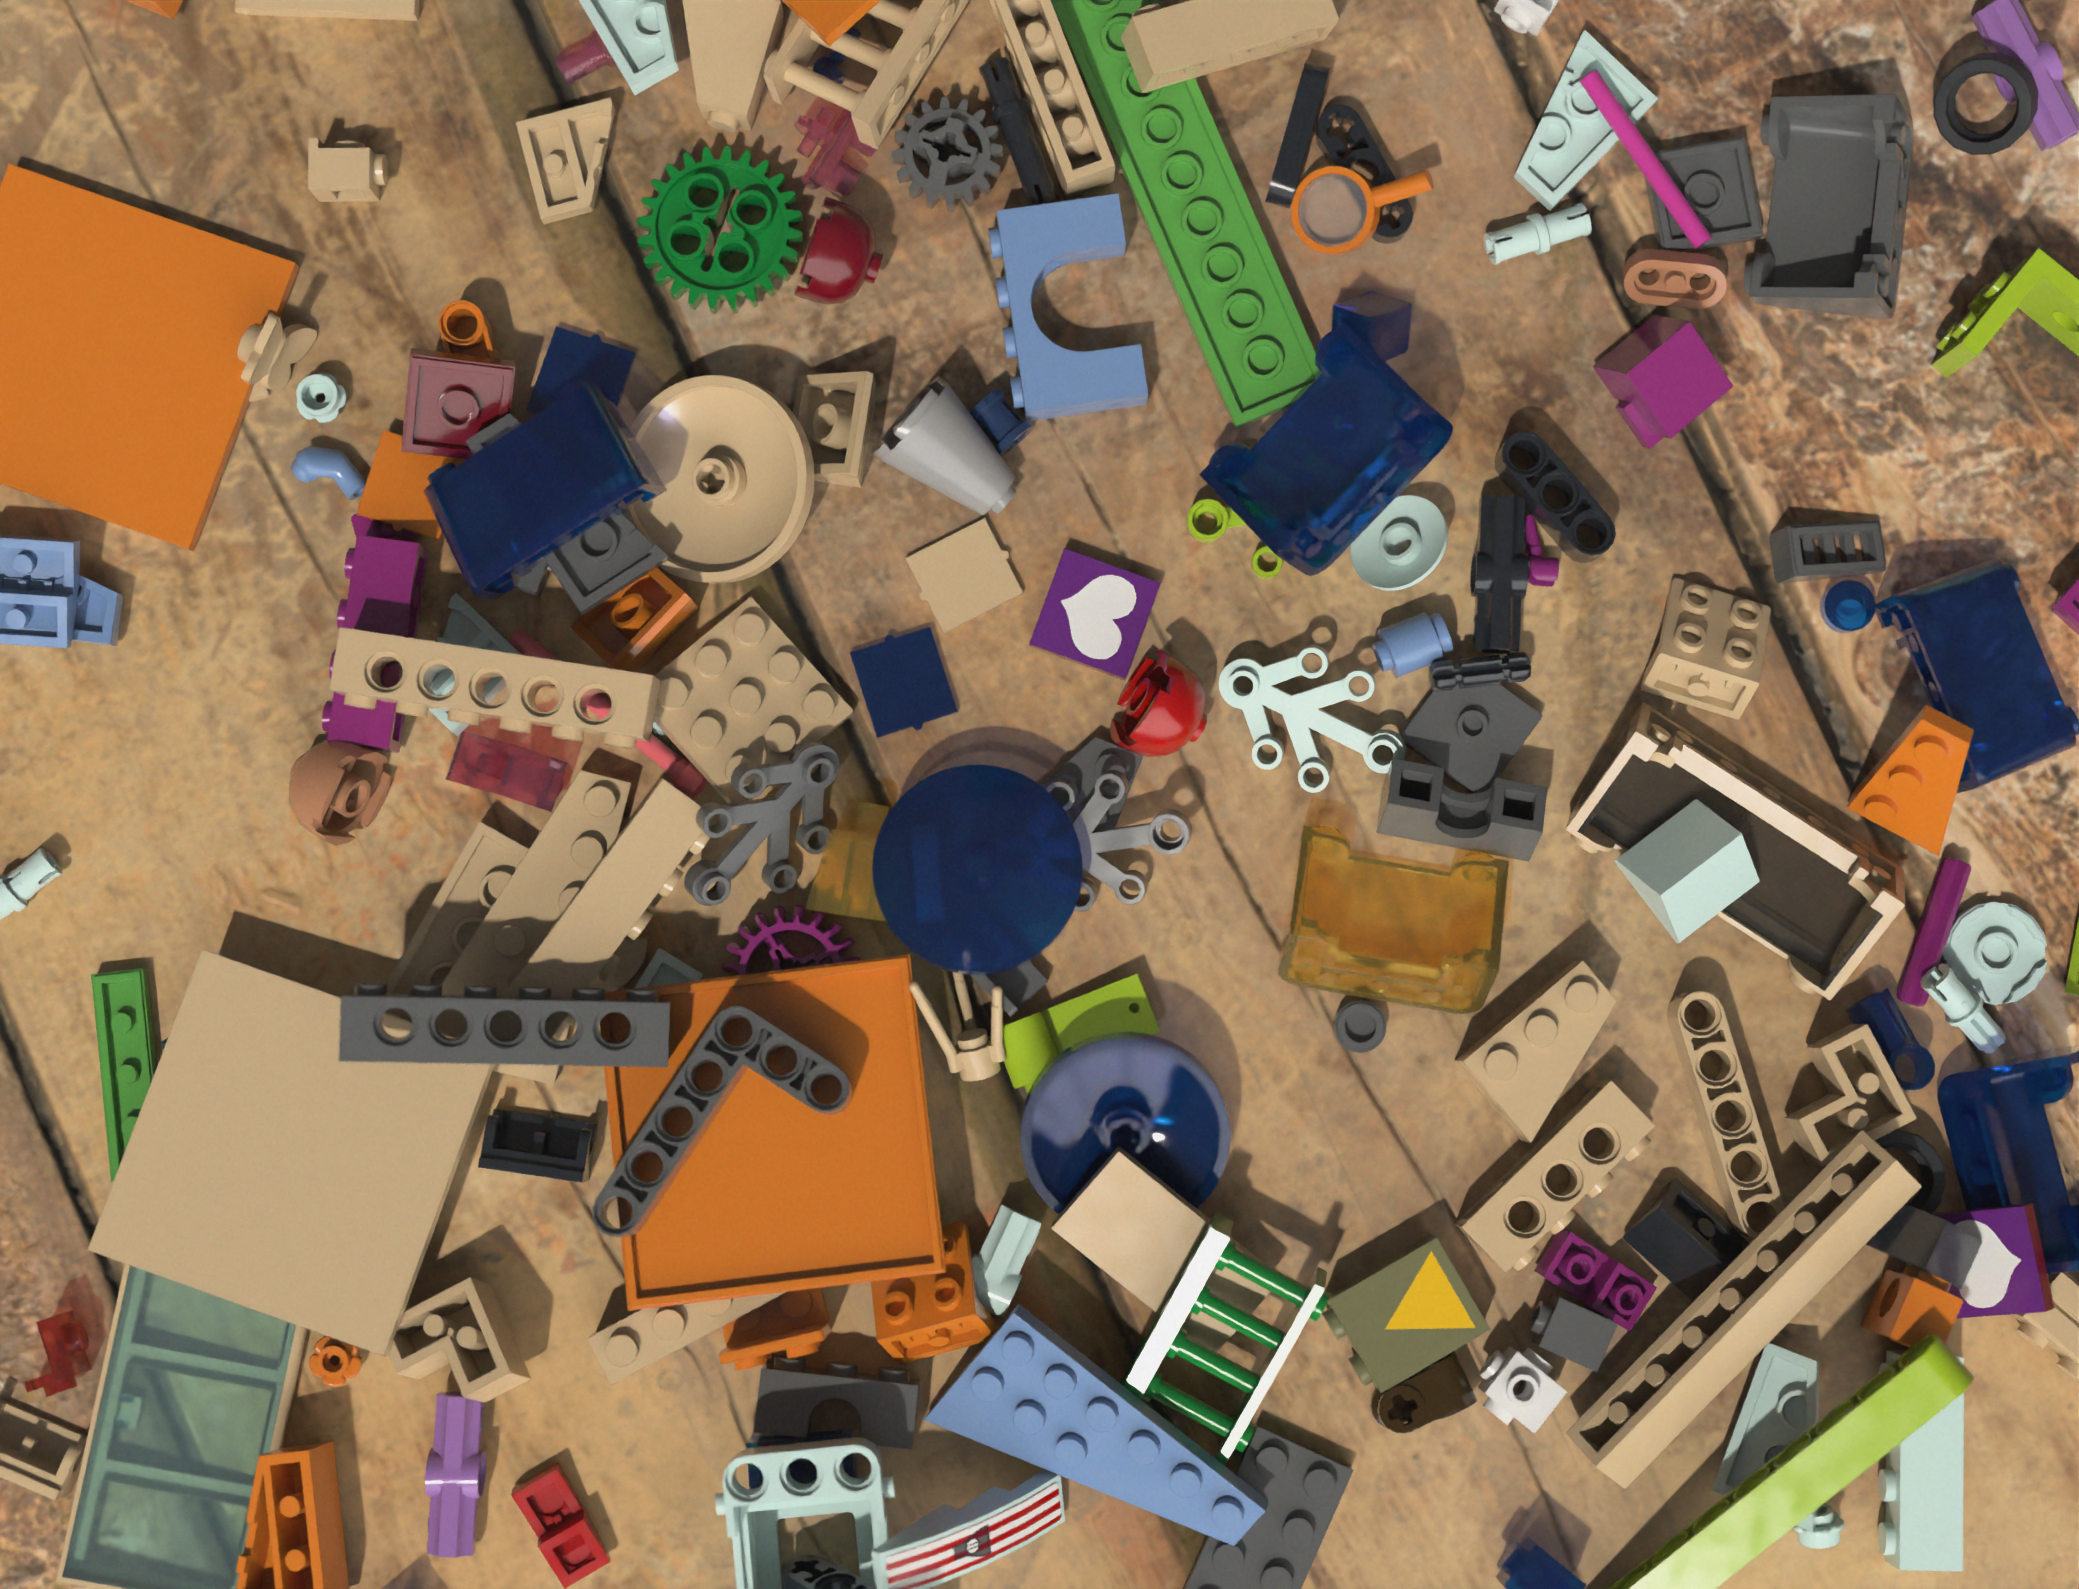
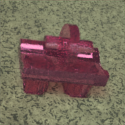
M822 107L815 120L800 115L794 126L804 135V138L796 149L797 152L804 157L810 158L817 144L821 146L800 183L811 190L822 187L838 196H848L861 175L859 171L841 160L848 145L867 158L872 156L877 149L859 141L851 118V111L843 109L831 131L827 128L833 120L835 113L830 109Z

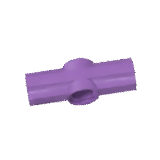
M1996 0L1976 12L1972 20L1989 53L2000 52L2018 59L2032 73L2038 89V110L2029 129L2041 152L2049 150L2079 134V115L2061 83L2063 67L2060 58L2048 42L2039 41L2019 1ZM1993 74L1996 86L2002 97L2008 103L2016 104L2017 98L2013 87L2004 78Z
M461 1391L439 1392L437 1394L434 1448L430 1449L426 1464L425 1492L427 1496H431L427 1554H433L438 1557L457 1558L472 1556L475 1553L478 1499H481L486 1480V1453L481 1451L485 1403L464 1398Z

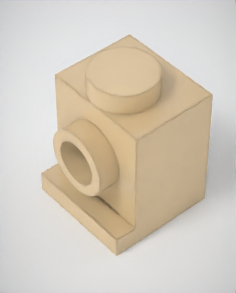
M308 138V189L319 202L380 201V185H387L388 162L385 154H374L370 147L365 148L364 143L357 141H337L334 143V148H326L319 138Z

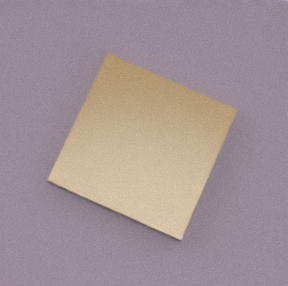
M202 949L88 1250L373 1353L388 1356L495 1064L339 1061L341 997ZM384 1013L382 1024L389 1035L403 1037L410 1033L412 1022ZM441 1033L442 1035L448 1038H455L447 1034Z

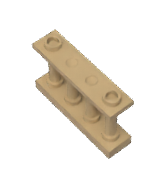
M881 0L868 13L903 29V34L894 48H889L886 51L847 33H844L829 47L799 18L781 48L775 49L765 64L763 76L773 101L782 105L794 85L851 111V118L859 141L878 149L969 0H923L919 7H914L911 10L891 0ZM819 44L876 69L877 75L868 90L864 89L861 92H857L806 68Z

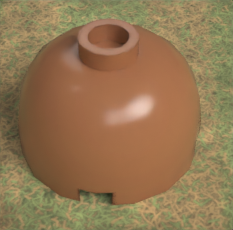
M325 740L301 755L291 768L289 782V804L298 822L312 834L335 846L349 843L356 837L350 835L349 832L354 830L359 823L368 827L374 821L385 802L391 782V775L383 771V763H389L387 757L368 746L337 740Z

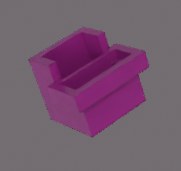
M1657 315L1651 317L1592 366L1615 399L1622 400L1615 408L1641 446L1650 449L1664 437L1671 439L1733 387L1690 321Z

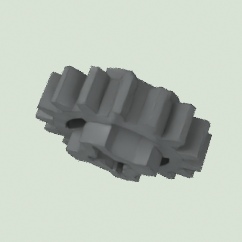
M942 97L940 109L933 110L924 101L921 103L922 117L918 119L910 113L905 115V123L909 132H895V142L904 148L892 151L893 163L905 165L896 172L899 183H906L912 180L909 187V196L912 199L919 197L922 193L927 194V208L933 209L938 199L945 200L948 212H952L955 208V199L962 198L971 207L974 205L973 192L975 190L985 195L991 192L990 184L986 177L999 178L1001 174L1000 166L991 161L1003 157V146L990 144L999 137L998 128L996 125L983 127L987 119L986 111L983 109L977 111L973 116L970 115L968 100L963 99L957 109L950 108L948 98ZM946 124L933 132L927 131L934 126ZM967 130L977 138L982 153H979L977 148L969 146L966 140ZM948 147L956 148V155H951L947 162L940 161L939 153H945ZM914 155L918 156L919 161L928 164V179L917 169L913 159ZM963 176L969 177L961 183L949 185L950 182Z

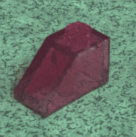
M463 731L460 734L446 780L552 812L556 798L563 787V776L568 763L518 745Z

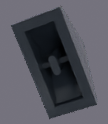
M1904 1204L1865 1245L1915 1269L1951 1283V1286L1962 1289L1983 1241L1945 1219Z

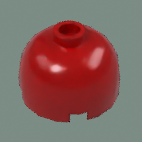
M1162 650L1156 651L1159 658L1157 661L1147 657L1131 675L1117 702L1121 707L1127 706L1122 715L1121 723L1112 718L1110 725L1111 739L1115 743L1146 757H1163L1179 751L1188 741L1195 742L1203 733L1207 723V715L1204 714L1206 701L1201 680L1188 666Z

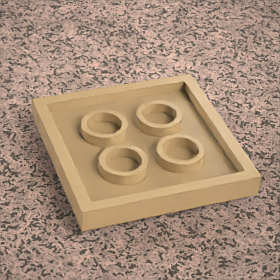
M752 597L748 598L655 675L660 680L654 722L728 804L754 799L742 796L731 784L732 772L738 765L751 762L757 766L788 761L796 747L807 742H821L853 713V709ZM755 774L749 775L745 779L743 786L751 784Z

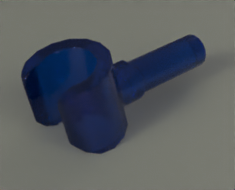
M851 27V29L847 33L858 39L862 35L861 32L854 27ZM832 51L829 56L825 55L814 63L813 71L843 84L846 76L837 66L843 62L846 56L837 51Z

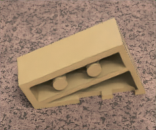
M1584 961L1571 962L1459 1056L1455 1062L1519 1139L1531 1143L1617 1000Z

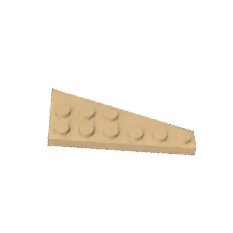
M582 770L578 772L441 984L442 995H464V986H496L497 996L502 995L617 839L631 786L630 782ZM447 1009L438 1015L437 1027L441 1033L457 1038L467 1031V1019L459 1010ZM564 1021L552 1038L566 1040L569 1024ZM495 1064L493 1071L554 1085L559 1065H543L541 1069L531 1065L528 1071L524 1073L511 1064Z

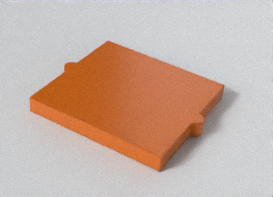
M383 430L356 515L392 526L395 533H401L405 530L439 541L465 459L401 452L402 435Z

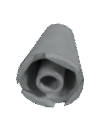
M938 376L928 385L931 390L923 399L917 396L881 440L888 447L885 444L875 447L873 454L880 461L980 515L986 514L990 509L995 514H998L1017 492L1011 487L1016 476L949 383Z

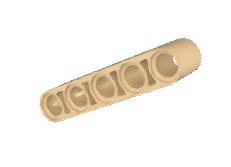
M1704 991L1684 992L1670 1002L1667 1010L1668 1024L1728 1220L1732 1228L1740 1235L1756 1239L1785 1209L1724 1008L1719 999L1713 994ZM1694 1000L1699 1001L1706 1010L1705 1023L1698 1029H1692L1687 1024L1684 1016L1686 1006ZM1710 1050L1719 1055L1722 1065L1720 1073L1711 1080L1707 1079L1700 1070L1701 1057ZM1728 1100L1736 1108L1737 1118L1732 1127L1723 1130L1716 1122L1715 1113L1717 1107L1722 1102ZM1745 1151L1752 1160V1169L1747 1177L1738 1180L1731 1171V1162L1737 1153ZM1762 1202L1767 1209L1768 1217L1766 1223L1761 1228L1753 1230L1747 1223L1746 1214L1752 1204Z

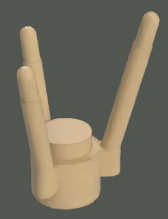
M959 962L952 963L951 969L955 981L954 984L966 1030L957 1035V1044L954 1046L920 985L916 981L911 982L909 989L946 1055L950 1073L959 1072L961 1079L964 1081H979L997 1074L1001 1070L1000 1062L1007 1059L1003 1046L1002 988L1000 986L992 988L991 1036H988L986 1029L977 1028L962 966Z

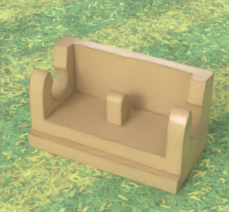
M0 1399V1477L53 1500L71 1493L79 1476L87 1436Z

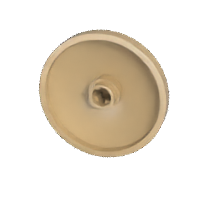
M723 375L698 376L683 380L665 389L654 397L635 418L627 432L618 460L616 485L621 513L636 526L638 531L669 556V560L659 566L663 570L687 580L703 583L721 584L736 582L757 575L769 568L796 541L804 527L812 504L815 479L814 462L807 436L801 424L787 405L776 395L759 385L735 377Z

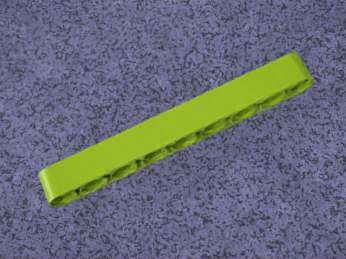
M1936 1334L1923 1338L1609 1589L1718 1588L1956 1400L1971 1385L1974 1376Z

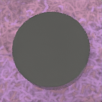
M1366 1001L1349 1002L1342 1006L1334 1017V1036L1337 1042L1346 1050L1357 1053L1369 1052L1375 1049L1384 1039L1386 1033L1385 1017L1380 1009L1372 1003Z

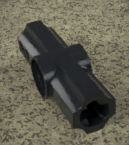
M1514 495L1481 496L1479 499L1477 551L1473 553L1470 573L1471 596L1475 597L1472 640L1474 652L1499 655L1519 652L1521 599H1524L1526 596L1529 569L1528 556L1526 553H1523L1525 498H1519Z

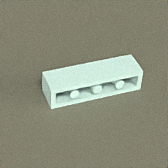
M1886 1350V1363H1881L1879 1373L1906 1351ZM1954 1354L1964 1365V1357ZM1964 1393L1886 1454V1469H1881L1879 1472V1496L1881 1501H1885V1522H1881L1878 1527L1879 1551L1882 1555H1885L1886 1562L1899 1570L1963 1572Z

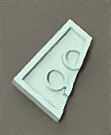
M1585 29L1514 174V178L1549 211L1619 142V138L1587 94L1580 80L1597 69L1634 124L1658 100L1649 89Z
M1768 1343L1764 1347L1712 1488L1713 1491L1727 1495L1818 1422L1820 1362L1772 1343ZM1816 1510L1797 1524V1526L1815 1532Z

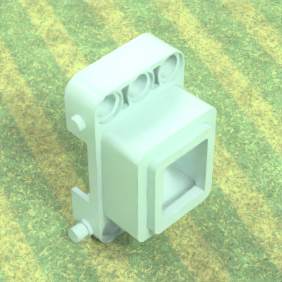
M846 1438L756 1447L742 1450L732 1458L723 1476L724 1493H716L715 1502L717 1515L726 1514L728 1538L732 1537L737 1589H783L778 1534L779 1519L851 1512L855 1518L860 1577L876 1586L871 1551L890 1539L886 1498L895 1497V1485L893 1476H884L881 1453L873 1442L866 1438ZM853 1452L865 1455L870 1460L872 1466L871 1473L860 1479L852 1478L843 1469V1458ZM798 1458L809 1459L817 1468V1479L808 1484L798 1483L790 1475L789 1463ZM745 1463L756 1465L763 1473V1485L756 1489L744 1488L737 1481L736 1468Z

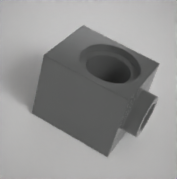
M1551 1293L1547 1303L1540 1301L1529 1324V1330L1534 1332L1531 1342L1539 1347L1598 1372L1618 1324Z

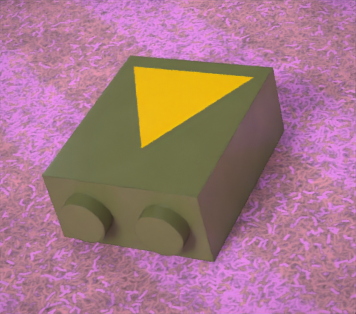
M1432 1234L1427 1235L1329 1292L1331 1294L1327 1304L1330 1308L1322 1312L1336 1339L1339 1340L1346 1336L1356 1354L1348 1358L1363 1386L1373 1382L1380 1393L1491 1330L1440 1241Z

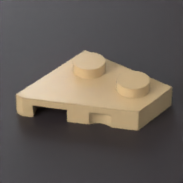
M611 97L516 122L538 211L543 224L593 212L615 114Z

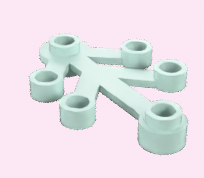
M1310 645L1305 647L1299 655L1266 666L1251 658H1238L1231 661L1220 674L1219 690L1223 699L1230 706L1243 710L1255 744L1252 749V759L1258 767L1266 770L1273 769L1280 764L1284 757V746L1279 739L1273 737L1264 706L1283 715L1301 766L1298 773V781L1300 786L1308 792L1315 793L1323 790L1331 776L1328 765L1320 759L1310 728L1363 754L1366 765L1377 773H1388L1393 758L1404 759L1406 746L1398 733L1382 729L1370 734L1319 709L1347 699L1361 702L1370 698L1375 690L1376 680L1369 670L1356 668L1350 671L1345 678L1291 695L1273 685L1301 674L1312 679L1323 675L1329 666V655L1324 648L1318 645ZM1308 653L1318 654L1322 659V667L1314 671L1309 670L1304 664V656ZM1239 676L1249 677L1253 682V690L1249 693L1238 691L1235 686L1236 678ZM1355 676L1366 678L1369 682L1368 691L1365 693L1354 692L1350 686V680ZM1265 744L1272 745L1277 751V758L1273 761L1262 759L1259 754L1260 746ZM1379 745H1386L1391 748L1393 758L1390 761L1381 762L1376 759L1374 749ZM1311 767L1318 768L1322 771L1324 780L1319 784H1312L1307 781L1305 771Z

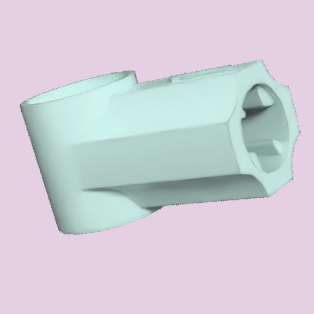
M1003 1204L1000 1206L979 1254L975 1253L972 1258L977 1299L988 1312L1001 1318L1004 1317L1022 1278V1275L1019 1274L1034 1245L1042 1222Z

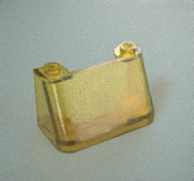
M1303 825L1299 838L1281 944L1278 975L1282 980L1300 987L1449 1013L1467 1014L1476 1012L1483 1007L1500 968L1509 861L1495 859L1486 853L1473 852L1456 860L1450 872L1350 855V841L1338 829L1325 825L1316 827Z

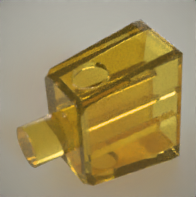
M858 802L854 832L838 829L831 830L807 900V910L900 925L907 924L906 842L904 839L885 837L888 806Z

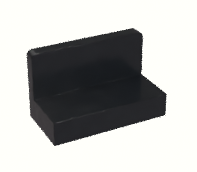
M1676 1177L1663 1187L1651 1210L1630 1226L1623 1236L1629 1245L1693 1302L1750 1245L1747 1240Z

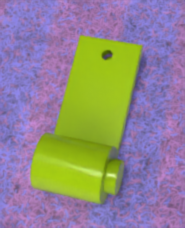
M1134 974L1003 1026V1046L1007 1058L1004 1064L1014 1089L1024 1086L1027 1095L1033 1094L1057 1084L1053 1076L1057 1072L1160 1032L1161 1029L1139 974Z

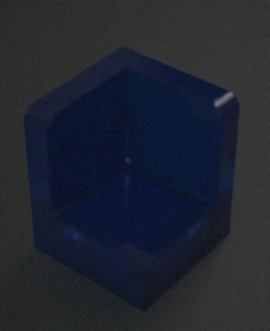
M1368 291L1333 305L1330 354L1367 367H1373L1407 352L1412 303L1376 291Z

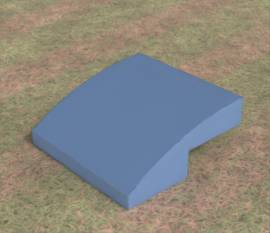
M0 534V644L55 648L71 647L79 588V539Z

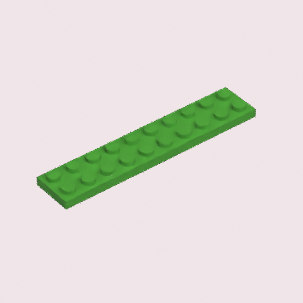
M1051 0L1079 74L1234 429L1236 430L1281 411L1284 406L1302 402L1328 391L1330 384L1196 79H1189L1142 93L1121 40V35L1134 12L1151 4H1160L1161 8H1164L1162 1Z

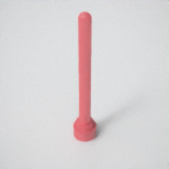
M517 630L510 635L509 643L522 655L561 661L526 632ZM597 693L589 699L587 708L602 719L610 712L611 700L602 693ZM653 734L651 735L650 742L636 740L635 747L669 774L667 779L674 784L673 786L690 799L694 800L709 783L686 756L681 758Z

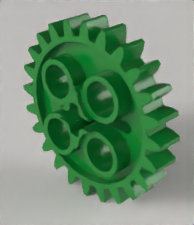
M707 146L703 148L702 162L698 163L686 152L683 154L685 169L679 171L669 163L665 166L670 177L668 183L652 179L651 184L658 197H642L641 202L644 208L651 212L652 215L638 217L637 224L639 228L650 232V234L638 238L637 241L641 249L654 250L643 261L647 269L661 267L654 277L659 287L674 281L670 289L672 299L676 301L688 292V303L693 310H696L703 298L708 299V305L712 314L717 313L721 301H728L732 312L738 313L739 298L746 297L753 307H757L756 291L762 289L767 294L774 296L776 293L771 282L773 277L784 281L790 279L783 263H799L798 253L789 245L803 243L804 236L801 231L790 227L803 222V216L799 210H787L797 202L796 194L794 191L780 193L787 183L785 176L781 173L768 179L771 171L769 161L765 159L756 168H753L752 155L748 150L742 154L739 161H734L730 146L724 147L720 159H714ZM702 189H714L719 193L716 202L709 207L702 208L693 204L694 196ZM733 189H738L740 191L739 195L733 201L727 214V223L731 233L722 232L719 235L711 269L704 272L702 271V266L706 263L715 245L711 227L720 228L722 226L730 192ZM750 206H761L767 210L765 218L758 224L748 225L740 220L743 211ZM692 235L701 239L699 248L693 254L681 255L675 252V246L682 237ZM731 253H744L749 257L748 264L739 272H728L722 268L725 258Z

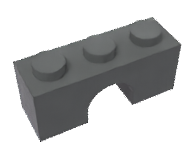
M1393 758L1382 787L1376 833L1530 861L1543 833L1547 787L1496 778L1489 790L1477 794H1465L1453 791L1443 784L1444 768Z
M775 1356L774 1364L766 1363L761 1368L754 1427L755 1433L807 1438L810 1433L812 1413L815 1406L824 1400L839 1398L851 1403L858 1411L861 1420L860 1438H866L876 1446L912 1449L921 1380L911 1379L910 1370L896 1367H879L878 1375L857 1373L858 1364L840 1361H828L826 1369L805 1367V1358H787V1356Z

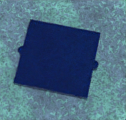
M556 326L529 400L527 411L561 422V425L566 430L571 429L573 426L607 438L634 364L636 353L602 342L601 337L597 334L592 335L590 338Z
M930 627L896 638L893 635H887L884 642L850 652L877 739L912 727L914 730L919 731L924 723L958 713Z

